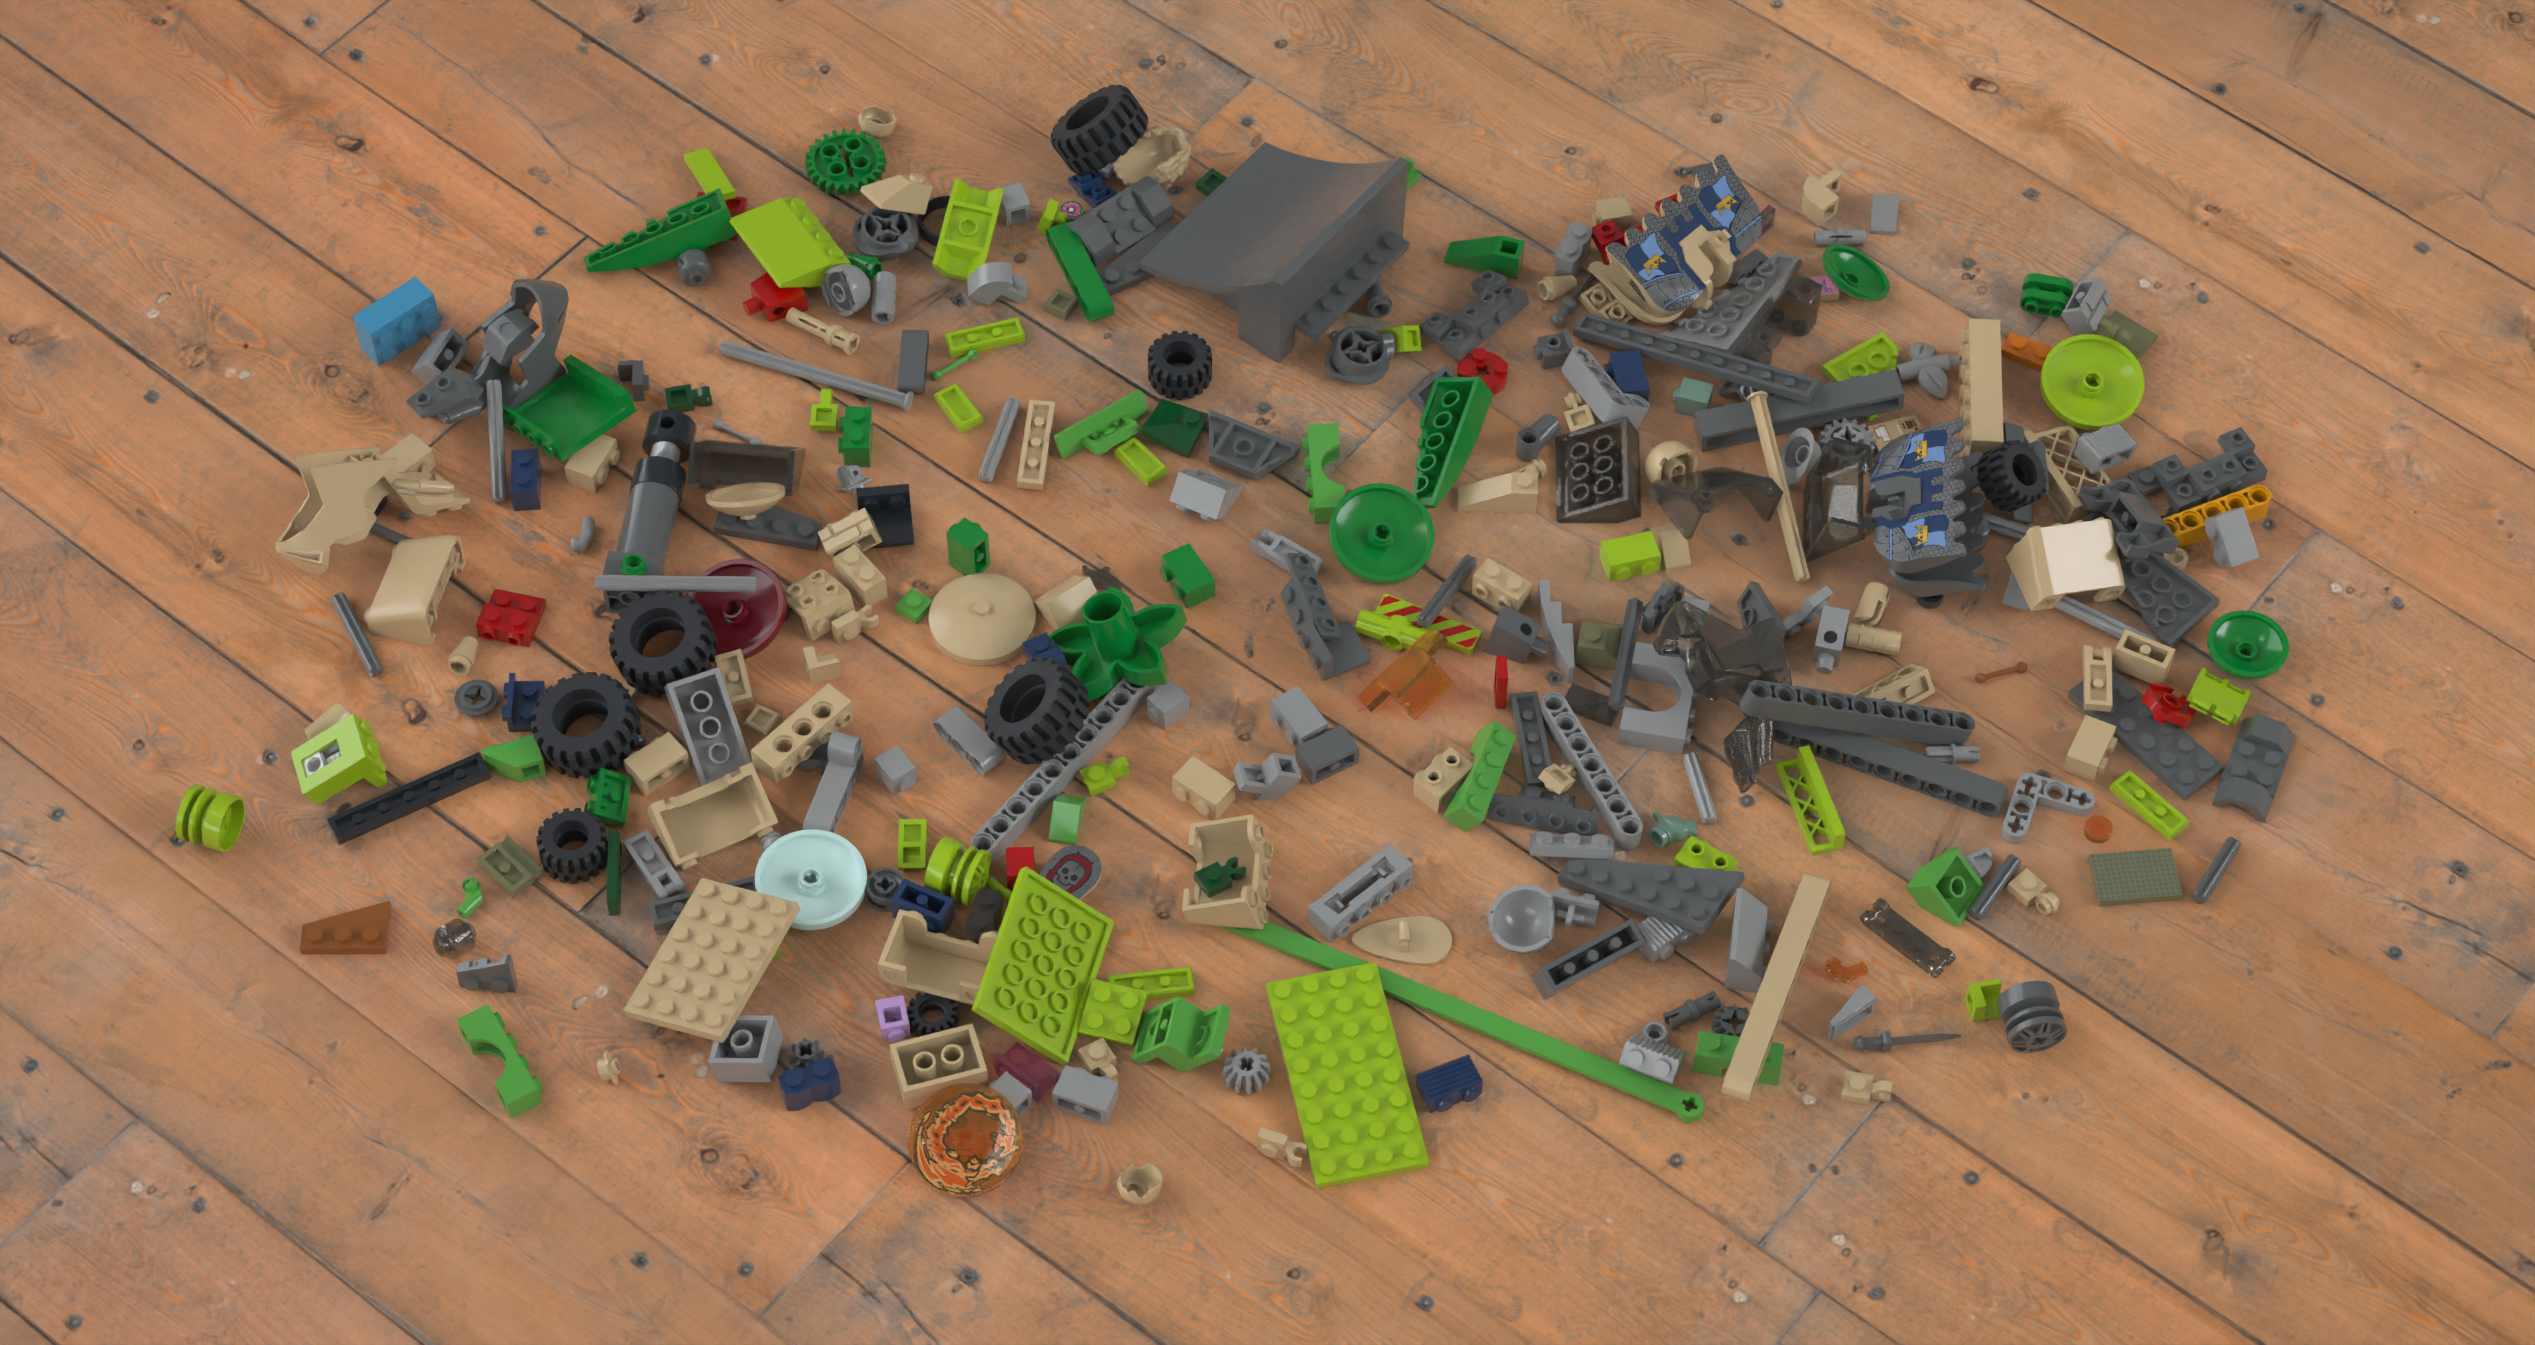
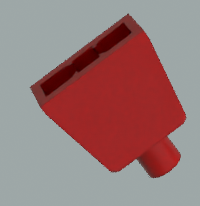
M768 272L752 281L750 284L752 298L742 303L748 316L761 311L770 322L786 318L788 311L792 307L801 312L808 311L807 296L801 287L779 288Z

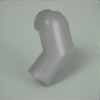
M586 516L582 519L580 538L573 537L571 539V549L573 551L581 550V552H584L588 549L595 527V520L592 517Z

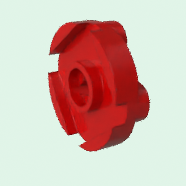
M1475 348L1472 353L1461 359L1457 365V377H1481L1493 395L1501 392L1506 386L1507 362L1497 354L1486 351L1484 348ZM1484 371L1487 373V376L1484 374L1478 376V372Z
M2161 683L2151 684L2142 695L2141 701L2154 712L2152 717L2161 724L2169 722L2186 729L2196 714V710L2189 706L2191 702L2187 701L2184 695L2178 698L2172 694L2174 689Z

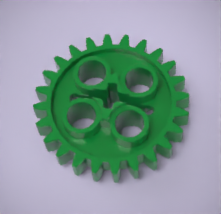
M843 128L841 134L832 130V136L830 137L825 133L823 134V141L815 139L816 146L810 145V152L806 153L805 167L807 177L811 178V184H817L819 191L826 187V194L828 195L832 191H836V197H839L841 192H845L846 197H849L852 191L858 196L862 186L875 183L876 180H882V173L886 172L885 165L887 164L884 148L880 147V141L874 142L873 135L866 138L865 131L857 135L855 129L847 133L845 128ZM839 148H842L845 155V160L844 158H842L841 150ZM847 166L850 168V174L852 177H850L847 172Z

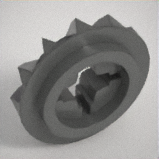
M485 680L468 681L456 691L455 705L460 714H467L470 719L472 716L477 715L482 718L483 714L487 712L492 713L493 707L498 705L497 689L493 684ZM480 694L482 701H478L477 704L473 705L472 699H476Z
M1734 1004L1731 1007L1723 1006L1721 1010L1715 1012L1712 1020L1713 1033L1741 1037L1750 1013L1747 1007L1740 1008ZM1733 1017L1737 1019L1739 1024L1736 1032H1734V1028L1730 1024Z

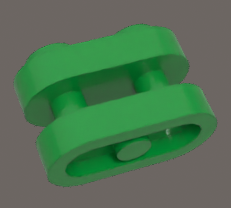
M2038 273L2028 274L2023 280V292L2021 293L2019 305L2024 311L2031 314L2036 313L2061 318V314L2074 292V284L2066 278Z

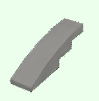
M1539 580L1537 598L1546 642L1551 643L1549 649L1566 681L1573 683L1575 669L1573 623H1562L1561 601H1550L1549 580Z

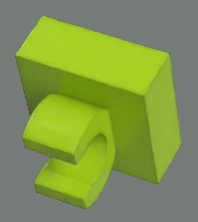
M1049 199L1042 212L1036 231L1046 234L1045 229L1065 223L1067 214L1056 211L1059 205L1058 201Z

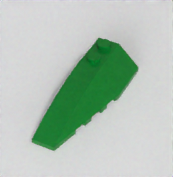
M720 188L666 211L667 217L658 222L655 219L646 222L647 227L640 232H634L633 230L622 237L620 243L610 242L583 257L587 271H617L649 266L676 259L684 251L690 249L705 251L715 243L729 241L738 233L729 222L732 216Z
M1481 377L1436 378L1420 419V428L1422 429L1421 438H1418L1420 452L1419 458H1416L1417 477L1414 478L1412 492L1425 508H1436L1448 494L1462 472L1478 439L1493 394Z

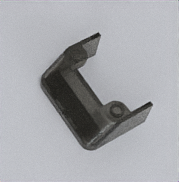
M720 440L690 442L687 484L699 483V488L715 489V485L777 483L785 487V496H793V492L799 490L805 459V448Z

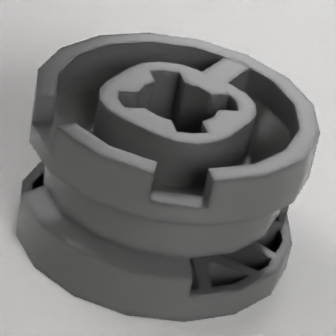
M881 868L869 875L866 883L867 899L873 909L879 912L892 911L891 899L904 879L899 871L892 868Z

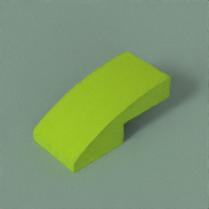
M899 819L898 870L926 869L927 819Z

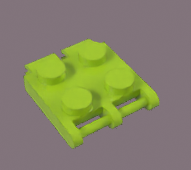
M2202 667L2186 699L2191 702L2189 706L2206 715L2208 711L2213 713L2212 718L2228 726L2230 722L2236 724L2251 694V690L2246 689L2244 691L2228 683V679L2224 678L2222 680L2206 672L2207 669Z

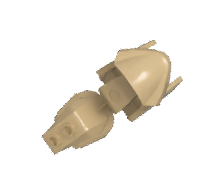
M380 447L339 449L301 455L296 458V462L307 488L308 496L281 537L275 541V550L300 571L312 576H319L328 569L329 546L331 544L348 545L366 538L377 519L374 511L386 495L394 493L406 508L415 514H421V516H432L442 509H447L448 511L459 510L462 508V505L470 503V498L462 493H455L453 484L448 480H443V477L438 474L406 470L397 472L394 468L396 458L386 459L379 454L381 451Z

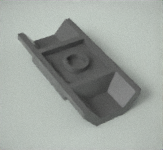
M1147 175L1069 223L1068 227L1081 237L1090 252L1091 261L1094 267L1153 232L1169 219L1172 220L1174 218L1173 204L1161 184Z
M2260 714L2243 719L2215 794L2213 806L2218 807L2232 803L2251 810L2260 822L2265 823L2296 738L2286 723Z

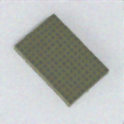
M2171 848L2089 854L2088 862L2099 906L2181 900L2183 894Z

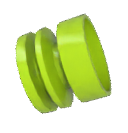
M199 784L191 786L185 793L177 812L175 822L177 838L197 845L203 843L207 848L225 853L235 845L243 827L245 818L244 799L226 792L218 794L216 790Z
M948 837L941 838L929 860L924 887L945 896L951 891V898L955 902L962 900V904L969 907L973 906L979 899L987 882L991 865V853L983 849L978 851L974 846H970L965 851L962 842Z

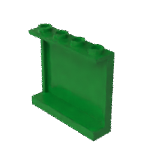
M573 355L563 359L567 369L566 374L514 409H510L502 403L503 425L505 427H511L520 437H526L535 447H541L549 456H554L562 462L636 412L628 390Z

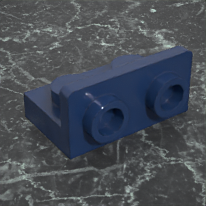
M509 673V682L504 683V699H507V705H502V721H507L509 732H532L531 723L533 720L531 716L534 708H538L536 702L540 696H545L544 681H517L515 673Z

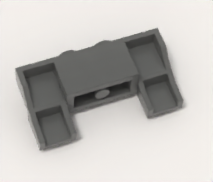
M1488 269L1471 283L1473 291L1479 293L1475 298L1451 317L1435 312L1419 325L1420 331L1437 342L1449 356L1461 360L1529 304L1526 291L1508 285L1506 276Z
M2242 427L2219 436L2217 442L2225 452L2224 454L2188 469L2185 468L2175 454L2153 463L2152 471L2163 487L2168 505L2174 509L2175 513L2235 493L2265 480L2268 470L2253 452L2255 444Z
M2118 479L2104 486H2083L2078 495L2085 502L2087 509L2095 513L2099 511L2106 512L2121 530L2115 537V542L2119 545L2121 552L2125 556L2147 559L2151 551L2156 554L2161 552L2173 554L2180 541L2132 481Z

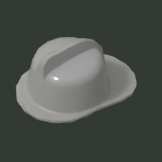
M1798 428L1791 433L1781 455L1788 486L1795 484L1802 476L1813 471L1821 460V448L1814 441L1811 431L1806 428Z

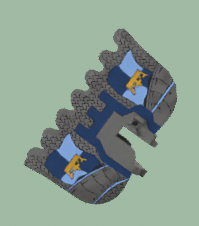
M1962 417L1897 437L1878 452L1869 468L1871 484L1868 488V502L1865 504V512L1871 514L1874 545L1899 588L1911 596L1929 597L1958 592L1982 591L1986 588V582L1983 577L1973 576L1986 563L1983 556L1973 555L1975 550L1982 548L1985 544V539L1982 535L1973 534L1975 529L1982 527L1985 519L1980 513H1972L1974 509L1984 503L1982 494L1972 493L1974 488L1981 485L1977 479L1979 472H1972V470L1980 464L1979 459L1983 456V453L1979 451L1967 456L1953 458L1955 454L1960 453L1965 447L1962 439L1952 438L1954 434L1964 429L1965 421Z

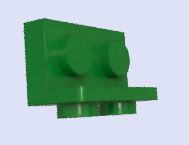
M600 768L595 777L591 776L588 781L586 792L590 794L583 812L589 810L592 812V816L597 815L601 822L622 828L626 823L632 777Z

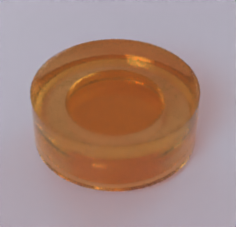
M2091 816L2085 823L2084 835L2093 843H2104L2111 837L2112 823L2104 816Z

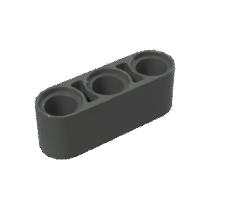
M902 330L898 370V391L925 393L929 351L928 330Z

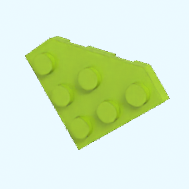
M1881 332L1823 364L1821 372L1830 381L1838 382L1855 376H1865L1883 370L1896 369L1899 348L1884 332ZM1884 413L1867 416L1865 418L1870 422Z

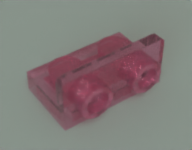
M1018 1042L1003 1056L1000 1053L994 1056L996 1074L1001 1077L1005 1072L1009 1073L1032 1091V1098L1037 1102L1060 1078L1059 1072Z

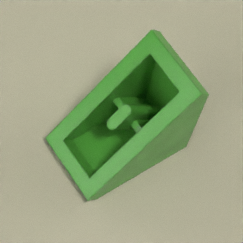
M1059 794L1055 798L1052 808L1049 842L1076 845L1087 802L1086 797Z

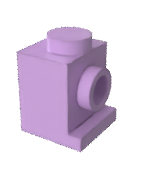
M903 995L875 1000L882 1040L897 1043L905 1040L906 1036H910V1025Z

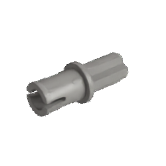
M1951 743L1950 746L1926 747L1924 756L1941 762H1950L1951 765H1955L1956 762H1979L1980 753H1977V751H1980L1979 745L1955 746L1954 743Z

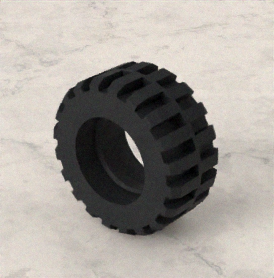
M1119 84L1109 85L1107 88H1100L1097 92H1092L1086 98L1081 99L1074 107L1068 109L1064 116H1061L1058 123L1054 125L1053 132H1051V144L1072 172L1081 175L1090 174L1097 169L1105 168L1110 163L1112 164L1117 158L1125 155L1131 147L1137 144L1138 139L1142 138L1144 131L1147 130L1148 115L1127 87Z
M667 590L658 591V594L655 595L652 592L644 594V598L640 600L636 598L631 601L629 608L626 609L624 607L619 613L620 619H615L611 628L614 632L609 634V650L614 663L627 684L636 688L638 692L644 695L650 692L652 697H661L662 694H666L664 689L666 684L711 670L710 662H714L717 655L715 650L718 646L717 638L705 611L693 598L683 596L681 592L672 591L669 594ZM667 630L685 632L683 640L671 653L657 658L642 656L647 642L658 633Z
M1053 658L1030 659L1026 661V664L1016 666L1012 673H1007L1003 677L1004 680L1000 685L997 684L993 696H990L987 702L988 708L985 709L984 724L988 737L1012 759L1021 764H1040L1042 760L1049 761L1054 758L1055 754H1061L1066 750L1065 747L1069 743L1072 744L1074 742L1078 731L1081 732L1084 727V719L1088 717L1090 700L1088 690L1083 682L1058 660Z
M586 672V675L575 673L572 674L571 678L565 679L563 677L559 679L557 685L554 687L551 685L545 690V696H540L536 702L538 708H534L532 712L531 730L546 762L550 767H554L556 772L562 775L567 773L571 778L583 776L584 779H588L596 775L600 768L607 770L614 768L616 770L622 765L621 761L628 758L632 753L631 749L637 747L639 742L637 735L641 734L640 717L629 692L617 679H612L611 676L603 673L600 676L596 672ZM592 713L608 715L604 724L590 735L584 737L565 736L569 726L584 715Z

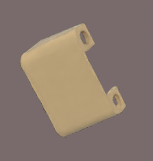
M2103 517L2086 522L2078 520L2071 524L2062 525V523H2056L2048 527H2031L2006 556L2030 611L2052 609L2065 594L2100 590L2093 599L2095 602L2116 600L2126 589L2112 521Z
M1254 814L1190 824L1188 846L1197 861L1196 871L1217 861L1221 866H1224L1228 859L1237 857L1238 866L1234 869L1245 867L1246 876L1241 880H1232L1231 888L1210 898L1206 896L1196 882L1194 896L1189 888L1184 889L1182 912L1187 922L1198 925L1263 929L1264 924L1268 922L1266 902L1270 899L1268 880L1272 876L1269 862L1270 858L1273 857V846L1270 841L1267 842L1263 826L1258 824Z
M899 909L877 964L878 974L884 981L893 985L973 1005L998 932L990 931L983 933L979 944H976L971 940L952 938L944 933L928 932L926 920L920 913Z

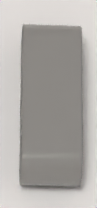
M953 707L933 722L937 734L979 774L984 775L1005 759L1003 750L959 707Z

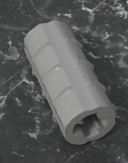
M882 271L874 276L873 295L871 296V317L873 322L879 325H888L894 321L896 310V276L887 271Z

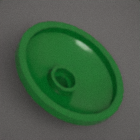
M1841 244L1830 245L1822 255L1824 270L1832 283L1842 293L1865 302L1881 301L1887 296L1890 290L1887 276L1867 255L1857 249Z
M2234 611L2221 616L2211 626L2207 638L2208 651L2213 661L2227 673L2244 679H2261L2275 674L2282 668L2289 653L2288 638L2280 625L2268 616L2254 611Z

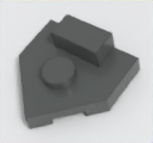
M1662 582L1659 589L1652 596L1651 601L1642 609L1643 620L1641 630L1648 635L1651 634L1682 604L1685 587L1678 582Z

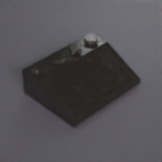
M1627 416L1555 437L1556 520L1558 523H1621L1641 517L1639 433Z

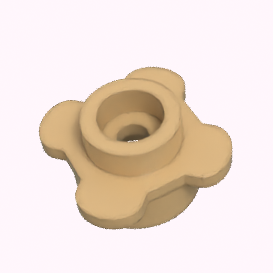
M605 1051L604 1058L597 1061L599 1075L603 1081L612 1079L613 1084H617V1075L621 1073L620 1063L616 1057L612 1058L609 1052Z

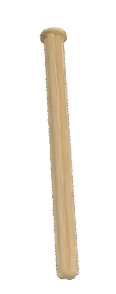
M1764 391L1754 392L1747 397V401L1752 406L1794 579L1797 583H1805L1810 580V573L1766 401L1768 394Z

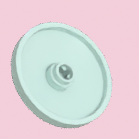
M800 830L777 839L764 851L755 871L756 892L798 902L800 911L791 925V928L820 930L837 925L857 910L866 893L867 870L860 852L847 839L824 830Z

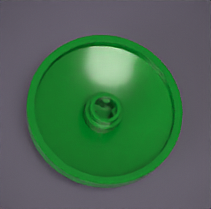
M1367 484L1350 491L1335 507L1329 523V542L1336 559L1349 573L1369 583L1395 584L1411 578L1426 564L1434 545V526L1425 506L1407 490L1390 484Z

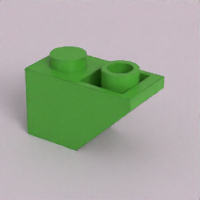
M533 734L521 736L506 743L494 744L489 748L481 750L483 760L490 771L514 781L524 782L546 775L544 761Z

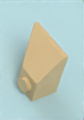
M910 173V176L897 175L862 186L860 191L880 209L925 215L933 186L925 180L924 176Z

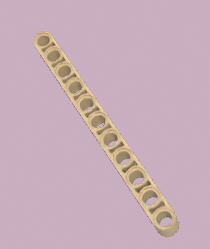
M1807 873L1803 874L1727 1070L1721 1094L1750 1102L1828 898L1831 880Z

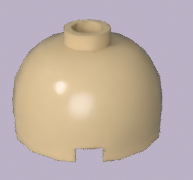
M1671 440L1662 442L1653 447L1645 462L1646 477L1662 493H1674L1686 485L1683 481L1688 475L1691 478L1694 475L1698 465L1697 456L1683 443Z

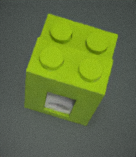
M351 714L291 751L301 791L305 797L319 805L362 778L378 788L388 783L385 775L386 766L380 758V745L376 738L372 736L373 729L368 721Z

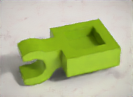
M821 389L820 404H812L811 431L837 432L839 408L838 404H833V397H831L832 389Z
M1125 756L1115 759L1109 766L1106 765L1105 761H1101L1079 770V773L1090 797L1116 787L1115 780L1128 776L1130 771L1127 768L1129 763Z

